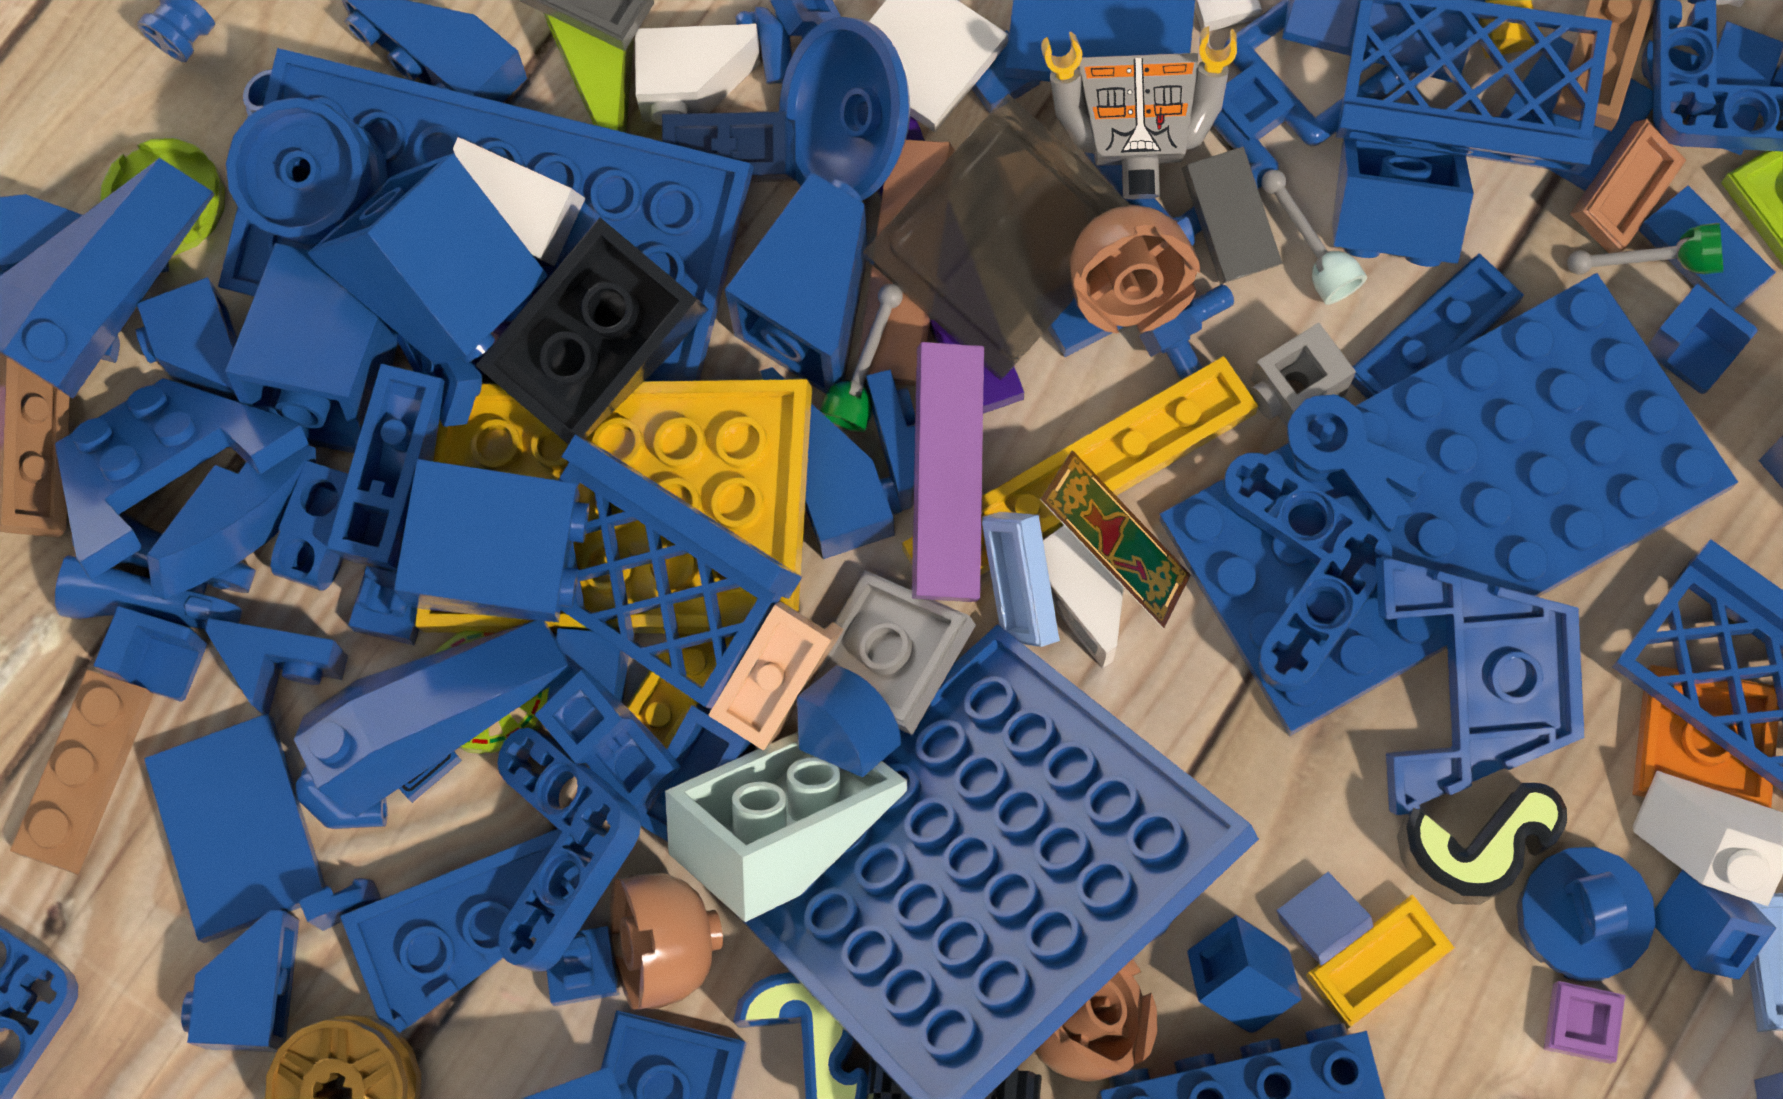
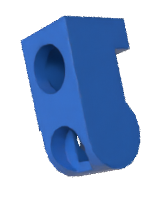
M306 460L278 529L280 532L271 557V571L275 576L320 591L326 590L335 580L343 557L326 547L348 476L347 473Z

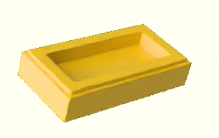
M1413 894L1373 923V928L1322 966L1320 964L1305 975L1341 1023H1345L1346 1029L1353 1026L1455 948Z

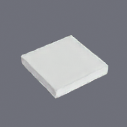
M886 0L868 21L879 27L887 35L898 52L909 85L910 116L933 132L940 128L1008 44V33L958 0Z

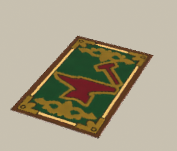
M1072 450L1040 500L1164 629L1191 574Z

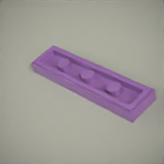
M921 342L917 347L912 599L976 602L980 599L984 346Z

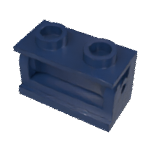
M786 112L662 114V142L751 163L754 169L750 182L796 181L795 120H787Z

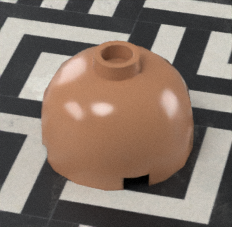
M1137 205L1113 208L1094 218L1080 233L1069 259L1072 291L1078 307L1088 322L1106 332L1119 333L1117 326L1128 327L1137 325L1139 333L1150 331L1175 319L1191 303L1196 292L1193 282L1197 271L1200 273V263L1194 248L1178 223L1156 209Z
M664 873L634 874L628 878L614 880L612 883L610 895L611 934L620 933L623 958L615 956L623 993L629 1006L633 1010L655 1009L682 1001L702 985L710 972L712 951L722 948L723 933L717 911H706L702 898L694 888L682 879Z
M1133 959L1034 1051L1040 1061L1060 1075L1089 1082L1125 1073L1135 1064L1143 1062L1151 1054L1158 1032L1157 1007L1152 992L1144 996L1142 995L1140 986L1133 977L1141 973V970Z

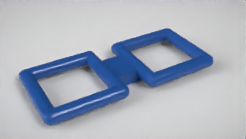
M1289 0L1280 1L1236 33L1237 54L1232 62L1241 73L1227 82L1222 110L1212 125L1233 149L1244 146L1258 189L1262 187V177L1267 171L1279 170L1277 160L1262 145L1259 139L1286 121L1305 144L1317 146L1337 132L1343 98H1341L1317 117H1314L1254 50L1284 29ZM1230 38L1225 42L1224 48L1229 45ZM1385 66L1359 85L1357 96L1381 100L1401 84L1390 69ZM1403 70L1409 79L1415 75L1413 72ZM1084 152L1086 157L1123 198L1122 165H1096L1094 154ZM1123 198L1128 205L1151 207L1172 218L1155 198ZM1193 206L1180 217L1187 216L1189 218L1195 236L1202 229Z

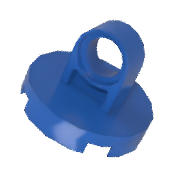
M1596 847L1568 848L1544 859L1527 878L1524 889L1520 893L1516 904L1518 930L1530 954L1540 963L1545 962L1551 969L1564 974L1563 977L1575 982L1603 981L1631 968L1648 949L1656 924L1653 897L1641 874L1620 856Z

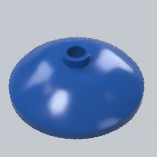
M836 17L820 23L800 42L787 67L781 88L779 112H786L787 120H795L796 181L800 187L811 172H814L828 182L832 179L843 181L852 187L863 201L884 184L903 151L910 121V93L907 76L898 52L891 40L879 27L864 19Z

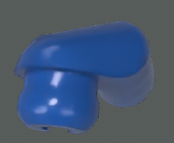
M755 7V11L739 12L735 17L736 25H757L766 84H783L787 67L792 58L790 36L783 24L765 7Z
M304 767L301 777L296 782L298 800L325 827L329 829H350L386 826L388 819L386 797L355 817L316 788L307 767Z

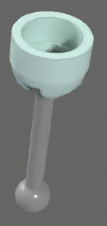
M1269 170L1262 177L1263 189L1267 193L1275 194L1318 258L1312 269V281L1316 291L1326 305L1334 304L1351 295L1367 280L1366 273L1357 260L1349 253L1327 251L1286 190L1285 175L1279 170Z

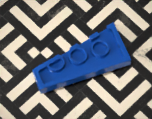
M559 829L340 916L379 1020L395 1027L399 1033H402L504 959L500 953L498 942L500 929L505 918L562 832ZM585 850L583 852L584 856H587L591 859L594 856V854L587 852ZM577 866L570 868L564 874L561 881L560 892L563 899L570 897L576 890L579 882ZM549 907L546 908V911L556 914V910Z

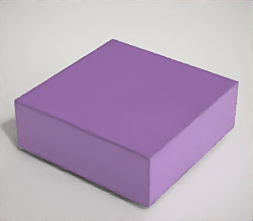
M1561 981L1553 983L1544 1050L1608 1064L1615 1063L1617 1061L1625 995Z

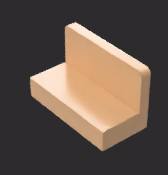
M779 601L772 608L708 716L764 751L782 732L797 707V696L810 686L844 629L834 622L824 629Z

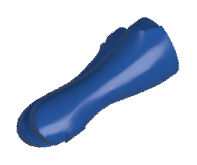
M123 511L119 516L133 529L142 549L121 562L149 569L147 554L163 533L142 524ZM67 555L62 562L56 582L55 606L59 616L80 620L113 616L117 607L120 606L172 623L205 630L208 618L239 623L243 609L237 605L214 596L204 595L207 585L239 593H249L256 570L240 561L206 582L164 600L153 595L150 578L110 568L98 577L90 580L78 559Z

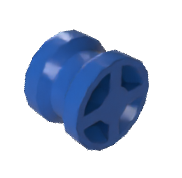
M159 0L160 5L154 13L144 14L137 22V27L149 41L164 53L180 62H187L194 53L193 43L199 36L208 35L215 27V22L210 14L195 0Z

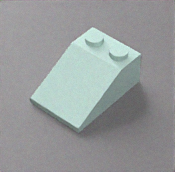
M798 732L771 743L764 751L762 749L755 750L666 790L669 855L744 922H747L800 896L907 791V780L882 761L862 778L799 750Z

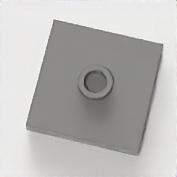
M864 570L834 621L835 624L844 630L810 686L836 665L846 668L864 678L881 694L893 712L899 729L912 735L976 624L969 615L935 600L912 599V590Z

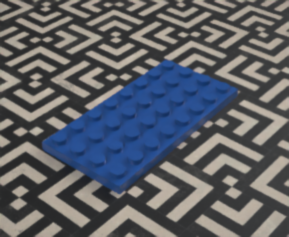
M277 48L263 107L272 101L300 97L325 104L338 113L347 116L374 137L386 159L388 179L395 174L454 153L453 147L459 137L570 187L582 195L585 200L555 266L536 258L548 277L532 293L536 294L578 242L601 217L708 308V311L672 354L644 382L700 381L754 169L751 163ZM237 207L218 287L254 297L275 243L299 247L301 244L262 231L242 215Z
M1598 273L1582 280L1355 406L1363 413L1365 418L1367 441L1423 462L1428 466L1423 477L1418 479L1420 488L1415 497H1410L1392 486L1412 507L1413 513L1407 518H1398L1394 529L1390 533L1384 530L1342 471L1316 474L1313 470H1310L1292 457L1289 443L1266 455L1380 528L1388 536L1392 545V559L1536 597L1544 595L1730 491L1738 483V480ZM1256 472L1251 478L1240 474L1238 476L1242 481L1240 493L1249 498L1252 493L1258 491L1274 501L1272 509L1268 514L1275 518L1278 517L1283 500L1292 491L1283 487L1278 499L1264 489L1266 476L1262 473ZM1224 479L1160 513V523L1289 737L1447 649L1446 615L1395 619L1381 618L1378 613L1376 587L1313 679L1304 688L1296 691L1277 690L1262 678L1258 669V656L1264 640L1317 565L1231 508L1224 496ZM1310 504L1296 506L1288 515L1291 528L1303 536L1318 534L1325 527L1323 513L1317 507ZM1366 542L1358 549L1349 545L1345 547L1352 554L1347 568L1339 577L1356 595L1362 589L1350 586L1354 575L1364 563L1376 567V563L1371 558L1374 547ZM1328 569L1325 573L1326 575L1338 578L1331 569ZM1329 591L1314 593L1307 600L1309 616L1321 624L1337 622L1344 614V606L1341 599ZM1292 620L1288 626L1297 628L1300 632L1290 649L1283 652L1275 648L1272 651L1278 657L1275 669L1284 675L1291 668L1298 669L1301 672L1305 669L1300 664L1299 658L1310 638L1319 647H1322L1326 642L1307 635L1295 620Z

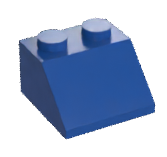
M1343 139L1332 222L1334 247H1341L1346 253L1361 258H1375L1380 253L1404 256L1410 263L1425 267L1439 266L1441 262L1458 264L1474 195L1466 157Z

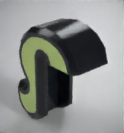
M1522 783L1515 792H1512L1466 849L1422 811L1413 808L1404 817L1397 834L1400 858L1409 874L1425 890L1451 904L1480 905L1502 893L1514 883L1523 869L1525 845L1531 855L1537 856L1544 853L1558 841L1567 824V808L1561 795L1554 788L1542 783Z

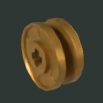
M343 1014L298 1030L277 1050L266 1074L265 1099H342L345 1090L336 1089V1079L342 1076L346 1078L343 1087L352 1088L351 1099H420L421 1072L413 1048L395 1027L368 1015Z

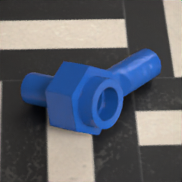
M1221 284L1192 299L1191 303L1175 319L1154 330L1145 331L1140 334L1139 337L1150 357L1160 352L1166 353L1181 380L1202 369L1203 367L1188 340H1190L1191 335L1202 329V322L1234 305L1233 294L1226 285Z

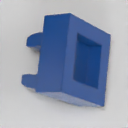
M366 566L348 626L357 633L414 646L419 632V628L415 626L417 608L409 607L394 591L397 572Z
M608 926L578 931L561 959L552 968L546 970L550 1002L553 1006L620 995L611 929Z

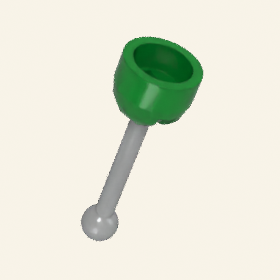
M1720 223L1701 224L1689 228L1680 236L1677 245L1672 247L1590 255L1584 250H1577L1568 257L1567 266L1572 273L1582 275L1587 273L1591 267L1677 259L1685 269L1692 273L1704 275L1724 273Z
M886 284L878 292L880 307L852 379L850 381L837 382L831 386L824 396L819 409L833 424L855 432H865L870 420L873 403L871 395L863 386L891 310L899 306L903 299L901 289L895 284Z

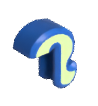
M790 972L770 975L754 983L738 1000L733 1022L739 1028L801 1023L806 1099L867 1098L868 1076L864 1069L857 1068L851 1073L843 1071V1067L847 1063L857 1042Z

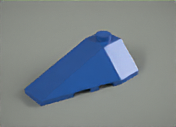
M159 158L1 275L0 353L73 399L137 307V303L141 302L215 195L213 191Z
M533 620L357 679L305 714L296 732L294 741L316 788L350 814L357 817L572 672L573 669L548 624L545 621Z

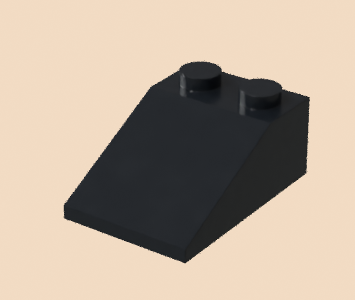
M599 217L476 366L569 445L574 435L586 439L672 354L708 311V308Z

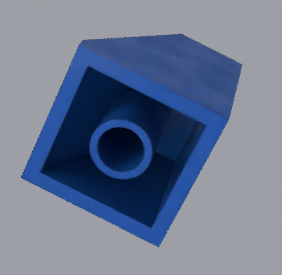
M454 153L391 176L308 252V255L319 267L435 365L456 359H462L464 363H468L482 355L495 341L491 333L503 321L510 322L514 320L532 299L533 295L531 293L548 277L544 269Z
M811 172L724 289L734 336L799 378L807 379L810 385L824 394L828 392L831 386L845 380L868 258L865 204L862 203L860 195L852 187L838 179H832L828 182L814 172Z
M275 243L225 373L239 403L296 421L301 426L310 445L354 454L380 365L393 366L398 344V333L313 261L308 252L315 246L301 245L293 247Z
M417 459L394 591L411 608L559 623L561 606L572 608L574 604L579 569L568 567L572 541L584 542L589 504L579 502L580 494L576 483Z

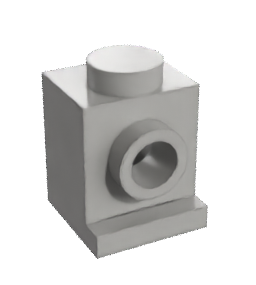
M1317 323L1256 362L1251 378L1255 385L1250 388V394L1257 403L1259 411L1267 419L1271 420L1278 415L1287 427L1291 415L1305 399L1332 394L1342 397L1347 394L1356 371L1322 325ZM1287 381H1299L1303 384L1305 390L1296 394Z

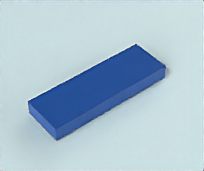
M1480 253L1477 254L1352 366L1356 373L1351 384L1364 397L1369 399L1485 335L1521 302L1524 294Z

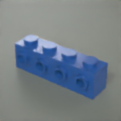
M1345 1023L1308 1031L1305 1033L1308 1044L1282 1050L1279 1038L1240 1047L1242 1059L1217 1065L1214 1053L1181 1059L1174 1062L1177 1074L1150 1079L1148 1068L1127 1071L1120 1075L1109 1077L1110 1089L1099 1091L1096 1096L1097 1099H1385L1367 1031L1348 1035Z

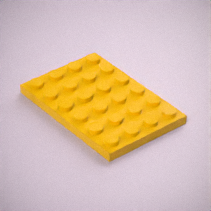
M807 379L643 382L585 439L600 446L801 576L812 387ZM482 384L481 392L475 398L467 424L444 427L439 419L433 461L558 481L569 461L561 457L568 444L498 384ZM580 483L578 485L579 502L589 504L588 521L599 519L595 492ZM610 502L612 515L624 512ZM637 520L614 526L620 559L650 552L646 527L643 523ZM602 530L585 534L583 543L573 542L579 570L607 563ZM660 535L663 548L675 545ZM688 553L665 559L671 593L702 585L697 558ZM652 563L622 570L628 604L658 597ZM712 569L714 582L727 579ZM610 574L580 581L584 606L587 610L596 613L615 608ZM800 582L789 599L781 597L779 600L799 612ZM741 587L716 593L722 626L727 627L743 623L758 598ZM704 596L673 604L679 634H699L710 631ZM661 607L631 615L634 633L665 634ZM417 608L415 626L424 633H459L462 631L501 632L533 620ZM560 611L559 623L545 621L552 633H557L558 628L591 631L563 611ZM618 618L605 621L620 631Z

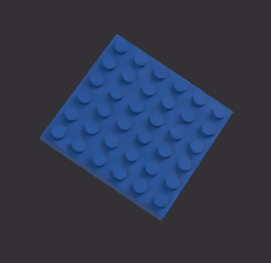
M998 624L953 664L914 733L911 735L899 729L901 745L882 760V762L907 780V791L800 896L747 922H744L737 916L910 1099L986 1098L1259 840L1252 825Z

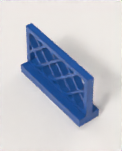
M1360 0L1336 138L1581 174L1591 165L1595 140H1592L1612 20L1473 0ZM1373 3L1398 6L1412 26L1384 45L1369 25ZM1413 9L1432 12L1420 19ZM1444 13L1460 15L1474 34L1447 55L1426 27ZM1475 18L1494 21L1482 28ZM1505 22L1522 24L1536 43L1509 64L1488 36V34ZM1538 27L1556 30L1547 37H1544ZM1567 31L1593 34L1594 40L1590 60L1571 73L1550 43ZM1418 33L1438 61L1410 81L1390 52ZM1368 39L1376 52L1363 61L1366 41ZM1477 42H1480L1499 68V71L1472 90L1451 61ZM1541 51L1562 80L1534 99L1514 72V69ZM1380 59L1384 61L1402 86L1384 100L1357 96L1361 73ZM1441 68H1444L1463 94L1462 98L1446 109L1429 107L1415 88ZM1588 70L1584 91L1576 78ZM1504 76L1526 105L1507 119L1491 116L1477 97ZM1567 86L1582 106L1578 129L1554 126L1539 105ZM1407 93L1415 105L1395 101ZM1469 102L1477 114L1459 112L1457 110ZM1531 112L1538 123L1520 121L1519 119Z
M574 435L561 456L569 461L558 481L576 483L577 487L581 483L595 492L599 519L588 521L586 534L602 530L607 563L579 570L573 607L561 606V611L704 707L712 709L774 605L779 602L781 597L787 599L791 597L802 576L600 446ZM610 502L624 512L612 515ZM638 520L646 527L650 552L620 559L614 526ZM660 535L675 545L663 548ZM572 541L568 567L578 568ZM689 553L697 558L702 585L671 593L665 559ZM652 563L658 597L628 604L622 570ZM712 569L727 579L714 582ZM610 574L615 608L592 613L584 606L580 581ZM741 587L758 598L743 623L727 627L722 626L716 593ZM704 596L710 631L679 638L673 604ZM661 607L667 642L643 647L635 642L631 615ZM618 618L620 631L605 621ZM734 636L727 648L725 638ZM712 641L717 665L702 687L687 677L682 649ZM669 652L671 665L656 655Z
M1710 539L1691 558L1679 574L1676 582L1612 668L1783 792V756L1768 757L1755 747L1750 724L1782 721L1783 725V590ZM1688 589L1711 605L1715 626L1683 629L1678 602ZM1727 617L1732 619L1737 624H1729ZM1667 618L1670 630L1656 632ZM1752 634L1764 642L1769 665L1738 669L1731 636ZM1717 637L1724 670L1693 673L1686 640ZM1672 642L1679 675L1658 677L1637 662L1636 658L1647 644ZM1772 676L1779 710L1748 713L1741 680ZM1727 681L1734 715L1713 717L1699 706L1695 684ZM1682 686L1683 694H1681L1673 687ZM1727 726H1736L1738 734Z

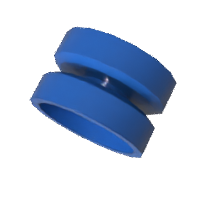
M300 97L272 101L250 114L233 136L226 160L229 192L242 215L262 231L301 245L316 246L388 180L386 159L374 137L369 132L333 108Z

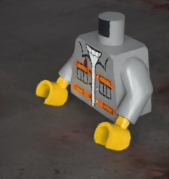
M1209 26L1202 29L1199 36V55L1202 62L1199 65L1198 53L1082 58L1079 42L1076 35L1072 32H1069V38L1072 43L1070 51L1062 57H1056L1052 55L1048 37L1044 38L1041 43V50L1048 68L1052 70L1050 82L1055 114L1078 149L1087 153H1093L1096 165H1122L1123 198L1150 199L1159 197V164L1182 162L1186 150L1193 149L1202 144L1222 110L1229 73L1227 65L1235 59L1237 54V34L1231 29L1230 43L1226 48L1214 50L1207 45Z

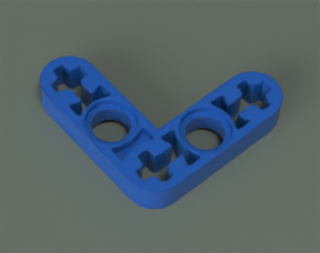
M1655 0L1653 5V121L1659 133L1669 144L1681 147L1783 151V126L1779 131L1776 130L1778 121L1783 120V87L1717 84L1716 0H1687L1688 3L1695 5L1687 18V26L1678 27L1682 20V4L1680 1ZM1680 45L1692 48L1700 57V67L1691 71L1680 70L1670 61L1669 49ZM1679 104L1687 105L1688 114L1697 116L1690 126L1684 125L1682 116L1674 113ZM1744 104L1753 106L1763 117V127L1755 131L1743 130L1733 121L1732 108ZM1719 105L1717 116L1709 115L1714 106Z
M1246 453L1238 456L1231 462L1225 473L1224 496L1228 505L1238 514L1317 565L1264 640L1258 656V669L1262 678L1271 687L1280 691H1296L1304 688L1313 679L1377 587L1376 567L1368 563H1364L1359 568L1350 584L1352 587L1362 589L1358 595L1343 580L1339 579L1347 568L1352 554L1345 547L1349 545L1358 549L1364 542L1371 544L1374 547L1371 558L1376 563V558L1386 557L1392 559V545L1388 536L1380 528L1271 457L1261 453ZM1256 472L1262 473L1266 476L1264 489L1278 499L1283 487L1292 491L1283 500L1278 517L1275 518L1268 514L1272 509L1274 501L1258 491L1252 493L1249 498L1240 493L1242 488V481L1238 477L1240 474L1251 478ZM1302 504L1313 505L1323 513L1325 527L1313 536L1298 534L1291 528L1288 521L1290 511ZM1328 569H1331L1338 578L1326 575L1325 573ZM1319 591H1329L1341 599L1344 606V614L1337 622L1332 624L1316 622L1309 616L1307 611L1308 598ZM1292 620H1295L1307 635L1326 642L1322 647H1319L1310 638L1299 658L1300 664L1305 669L1301 672L1298 669L1291 668L1284 675L1275 669L1278 657L1272 651L1275 648L1283 652L1290 649L1300 632L1299 629L1288 626Z
M521 728L510 734L499 751L497 763L499 774L507 784L562 833L505 918L500 929L498 942L500 953L505 961L534 972H544L552 968L561 959L632 851L640 835L641 821L638 811L628 800L584 763L576 764L555 739L530 728ZM530 755L540 765L546 767L541 774L531 771L532 766L528 762ZM575 777L578 785L575 798L569 806L561 809L559 805L560 791L569 779ZM605 820L611 826L608 833L602 827ZM584 850L594 854L593 858L584 856ZM577 866L579 882L576 890L570 897L563 899L560 892L561 881L564 874L570 868ZM549 907L556 910V914L546 911V908ZM531 933H532L533 937L536 939L535 944H534L533 941L529 938L530 935H531Z
M0 925V940L4 943L7 950L5 963L0 968V1032L13 1030L21 1042L17 1059L12 1064L0 1068V1099H12L72 1011L78 998V983L75 975L67 967ZM54 976L50 983L52 990L57 993L51 1003L39 1001L34 1005L38 995L31 990L33 983L37 979L48 982ZM15 1009L16 1011L28 1014L27 1018L39 1021V1024L33 1030L28 1024L9 1018L10 1014Z

